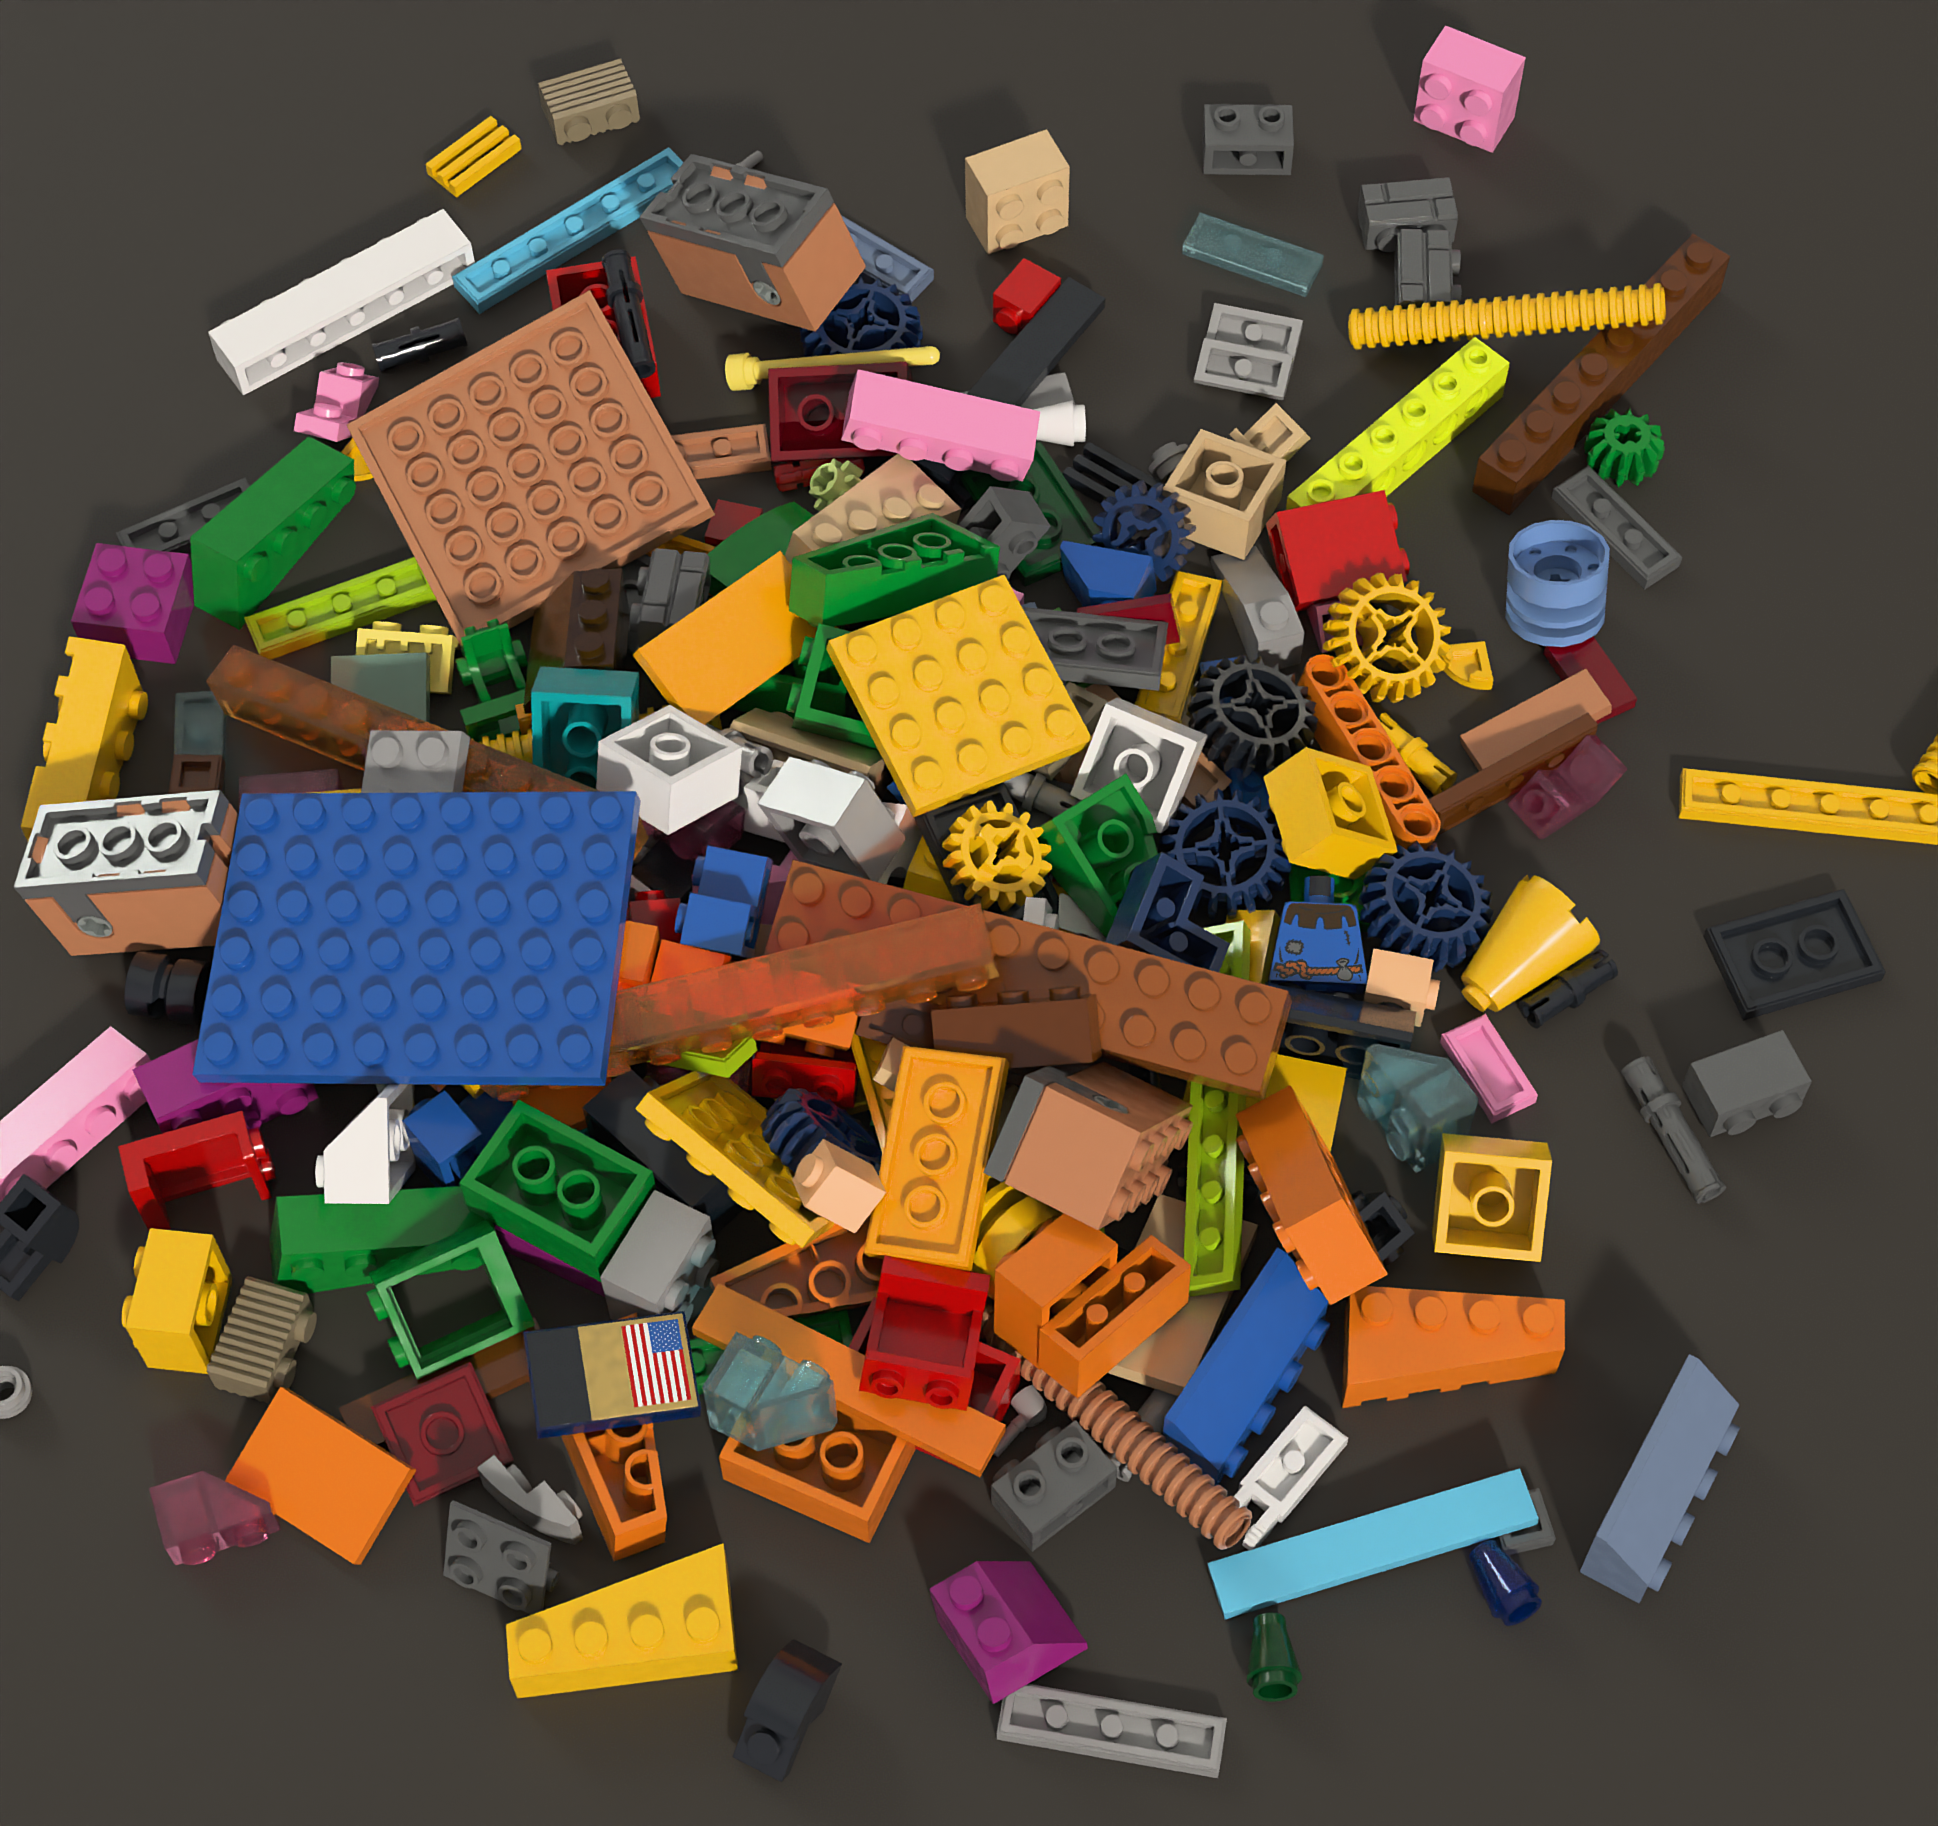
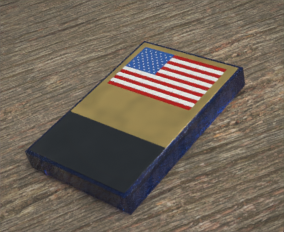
M685 1311L523 1332L537 1439L701 1416V1404Z

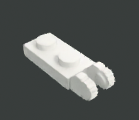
M1306 1405L1239 1483L1238 1492L1234 1495L1239 1500L1240 1507L1245 1506L1247 1508L1250 1501H1252L1265 1511L1257 1523L1253 1524L1245 1535L1242 1545L1248 1550L1258 1548L1272 1532L1277 1522L1282 1523L1347 1445L1348 1437Z

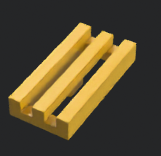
M490 116L427 162V174L457 198L522 149L520 138L515 134L509 136L508 129L503 125L498 127L497 120ZM501 143L498 147H496L494 150H492L490 153H488L486 156L482 158V155H484L497 144ZM466 167H468L467 170H465L463 173H461V174H460L459 176H457L455 179L451 180V178H453V177H454L455 175H457L459 172H461V171L464 170Z

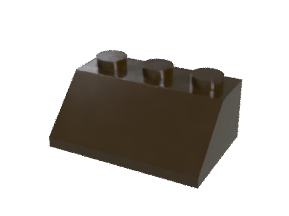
M622 568L574 571L534 611L523 705L525 714L532 713L531 690L540 667L625 671L630 609Z

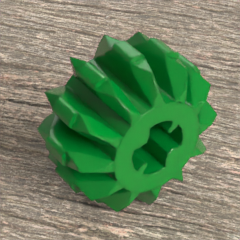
M1630 407L1624 415H1619L1616 411L1610 409L1608 414L1605 415V419L1596 417L1595 422L1591 425L1589 435L1585 438L1584 454L1587 455L1588 465L1593 470H1599L1598 475L1603 480L1608 478L1615 479L1618 488L1625 480H1629L1635 486H1638L1643 481V477L1652 478L1653 474L1657 471L1659 461L1663 458L1665 446L1664 441L1661 440V426L1649 425L1648 414L1639 418L1633 416Z

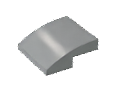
M1214 303L1207 336L1203 340L1194 383L1284 400L1300 341L1303 320Z

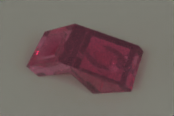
M1587 735L1557 770H1538L1508 806L1539 839H1545L1596 805L1628 768L1596 735Z

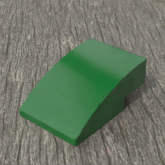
M793 501L760 515L731 534L707 554L710 556L711 570L709 593L716 596L780 550L785 556L793 531L814 515Z

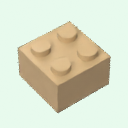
M1047 129L965 158L966 218L988 255L1003 249H1011L1019 243L1044 234L1055 233L1059 229L1068 226L1070 167Z
M1200 429L1163 487L1162 495L1167 498L1174 492H1177L1179 497L1175 503L1178 509L1190 507L1191 512L1183 519L1185 524L1196 525V531L1186 536V539L1245 560L1265 527L1266 522L1270 519L1281 500L1287 460Z

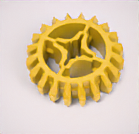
M1383 573L1373 575L1370 582L1363 577L1355 581L1353 589L1345 588L1339 593L1338 598L1341 603L1335 602L1329 607L1327 612L1334 620L1324 623L1322 628L1323 631L1334 636V638L1323 643L1322 648L1326 651H1335L1337 657L1330 661L1332 666L1339 667L1344 664L1348 670L1347 676L1356 681L1362 694H1365L1370 689L1372 702H1380L1384 700L1386 695L1392 703L1403 700L1404 694L1409 698L1419 695L1421 693V686L1428 688L1435 683L1436 678L1433 673H1439L1444 670L1447 664L1440 656L1449 653L1452 647L1440 640L1441 637L1449 634L1452 628L1447 625H1439L1438 618L1445 614L1446 609L1438 607L1433 610L1429 603L1433 600L1434 593L1427 592L1420 596L1418 594L1419 581L1412 580L1404 587L1402 574H1394L1388 581ZM1370 603L1388 604L1399 609L1402 613L1396 617L1390 616L1381 608L1375 610ZM1397 626V629L1390 635L1391 638L1387 642L1388 645L1376 650L1384 641L1383 638L1386 632ZM1412 627H1414L1417 635L1418 647L1411 638ZM1356 629L1360 632L1363 638V646L1361 650L1359 649L1356 640ZM1377 659L1387 661L1392 667L1398 665L1404 673L1393 674L1384 672L1374 667L1372 663Z

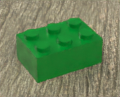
M519 1099L459 1183L468 1210L600 1282L602 1273L649 1197L656 1190L652 1170Z

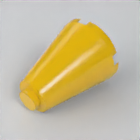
M1528 875L1524 876L1518 882L1462 974L1461 980L1465 985V988L1461 991L1463 996L1481 1012H1484L1487 1008L1494 1012L1500 1011L1591 953L1600 944V938L1595 927L1587 917L1579 924L1576 917L1570 911L1575 904L1554 885L1536 875H1533L1530 879Z

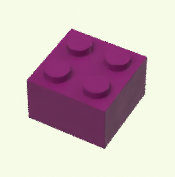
M96 543L71 619L77 638L125 645L130 659L176 664L194 606L192 563L189 554Z

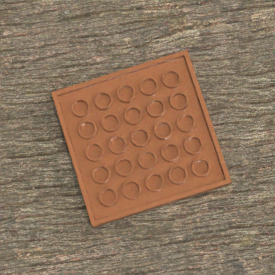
M590 290L346 425L460 646L461 637L465 636L463 630L468 627L475 626L476 630L488 627V621L498 619L500 625L507 623L510 629L534 616V611L574 571L621 568L715 516Z

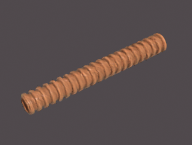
M987 1295L980 1340L986 1341V1345L1021 1359V1376L1024 1379L1032 1381L1033 1386L1037 1390L1044 1391V1396L1051 1402L1056 1401V1407L1063 1412L1067 1411L1068 1417L1072 1421L1076 1420L1079 1422V1425L1085 1432H1091V1437L1096 1442H1103V1448L1109 1453H1115V1458L1120 1463H1127L1128 1470L1135 1475L1139 1474L1140 1480L1144 1484H1152V1491L1158 1496L1164 1495V1501L1171 1507L1176 1506V1512L1182 1517H1188L1189 1523L1193 1527H1201V1534L1207 1539L1214 1538L1213 1543L1218 1549H1227L1235 1545L1244 1536L1252 1519V1512L1245 1506L1240 1507L1239 1500L1234 1496L1227 1497V1490L1221 1485L1215 1486V1480L1208 1474L1202 1475V1468L1195 1463L1190 1464V1458L1184 1453L1178 1454V1448L1171 1442L1166 1443L1165 1436L1160 1432H1154L1153 1426L1147 1421L1142 1422L1141 1416L1135 1411H1130L1129 1405L1124 1401H1118V1397L1111 1390L1106 1391V1386L1101 1381H1097L1077 1399L1046 1372L1036 1368L994 1333V1300Z

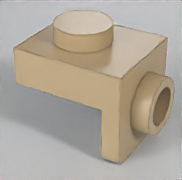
M1277 403L1244 435L1237 428L1229 434L1238 443L1287 461L1311 439Z

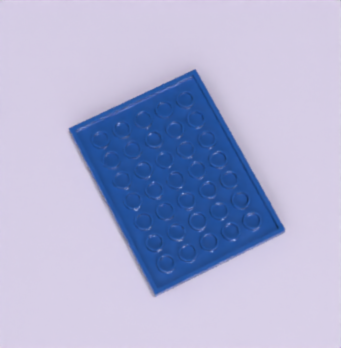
M637 792L242 794L192 1075L199 1083L605 1086L641 803Z

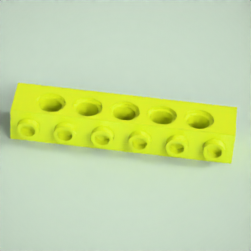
M1474 337L1287 496L1286 510L1385 490L1387 497L1503 397L1510 362Z

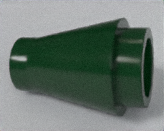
M1278 1613L1260 1614L1253 1619V1638L1246 1678L1247 1684L1253 1688V1695L1263 1701L1276 1702L1292 1698L1297 1694V1684L1302 1680V1674L1287 1632L1286 1618Z

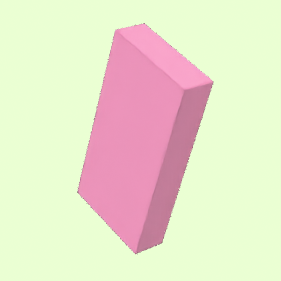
M1486 1014L1441 1035L1440 1043L1491 1123L1536 1103L1538 1094Z

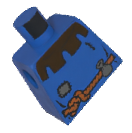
M1328 876L1306 877L1304 879V902H1285L1268 983L1277 985L1279 983H1293L1301 986L1304 990L1321 993L1363 994L1367 985V973L1357 908L1353 904L1334 903V878Z

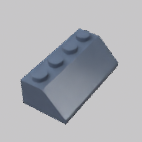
M1690 1354L1688 1355L1606 1514L1580 1570V1573L1637 1603H1640L1647 1587L1657 1592L1659 1591L1673 1563L1663 1558L1671 1541L1679 1546L1682 1545L1695 1519V1516L1687 1513L1686 1510L1693 1496L1704 1501L1718 1471L1708 1467L1715 1452L1717 1451L1726 1456L1741 1428L1731 1422L1739 1407L1738 1402L1700 1359Z

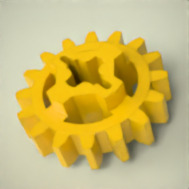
M987 801L980 810L974 805L969 807L949 827L951 834L944 840L942 847L952 853L942 863L943 867L955 868L957 874L951 879L950 883L952 886L961 883L965 884L967 890L965 891L964 898L967 901L977 894L982 897L981 904L983 909L987 910L995 901H998V905L1003 912L1007 911L1015 902L1020 907L1025 905L1026 897H1033L1045 886L1046 882L1043 878L1052 870V865L1042 859L1052 849L1051 845L1039 844L1037 838L1044 830L1042 827H1035L1033 829L1028 827L1027 823L1030 818L1028 812L1023 813L1017 818L1013 816L1012 804L1007 803L997 812L993 801ZM1001 847L1002 851L998 855L999 859L997 863L993 865V860L997 856L995 853L997 852V849Z

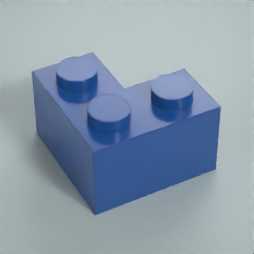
M707 845L706 855H698L693 870L692 885L699 886L698 894L690 893L688 903L681 902L677 911L675 933L682 934L680 944L753 960L773 860L764 856Z
M492 1085L476 1099L469 1094L462 1100L459 1106L444 1090L433 1099H424L412 1108L408 1117L403 1119L402 1122L418 1167L435 1187L460 1186V1181L513 1108L512 1103L496 1085Z

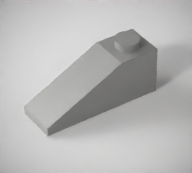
M1253 546L1245 560L1226 553L1211 556V565L1217 580H1222V593L1250 663L1261 655L1264 665L1272 667L1278 662L1280 669L1300 664L1304 629L1288 591L1258 548Z

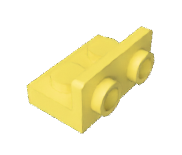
M381 621L373 622L372 629L358 628L355 655L426 652L430 656V693L451 694L455 650H460V644L456 637L448 635L449 628L435 625H420L419 633L401 632V624Z

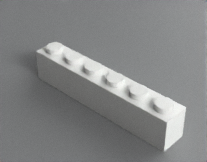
M444 209L424 217L402 231L381 239L375 245L352 257L341 260L337 265L312 278L303 280L293 288L263 301L249 311L227 320L220 326L208 331L216 359L240 392L245 395L453 285L452 276L475 263L471 242Z

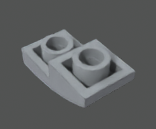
M495 1455L477 1468L484 1488L497 1502L519 1520L545 1535L566 1543L576 1545L583 1539L578 1519L583 1514L565 1490L556 1495L545 1480L532 1490L528 1480L514 1464L506 1469Z

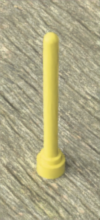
M926 346L760 361L758 357H752L749 353L730 354L726 359L725 374L728 386L732 391L751 390L754 385L760 384L762 379H769L768 369L892 362H907L909 367L936 364L940 359V352L936 347Z

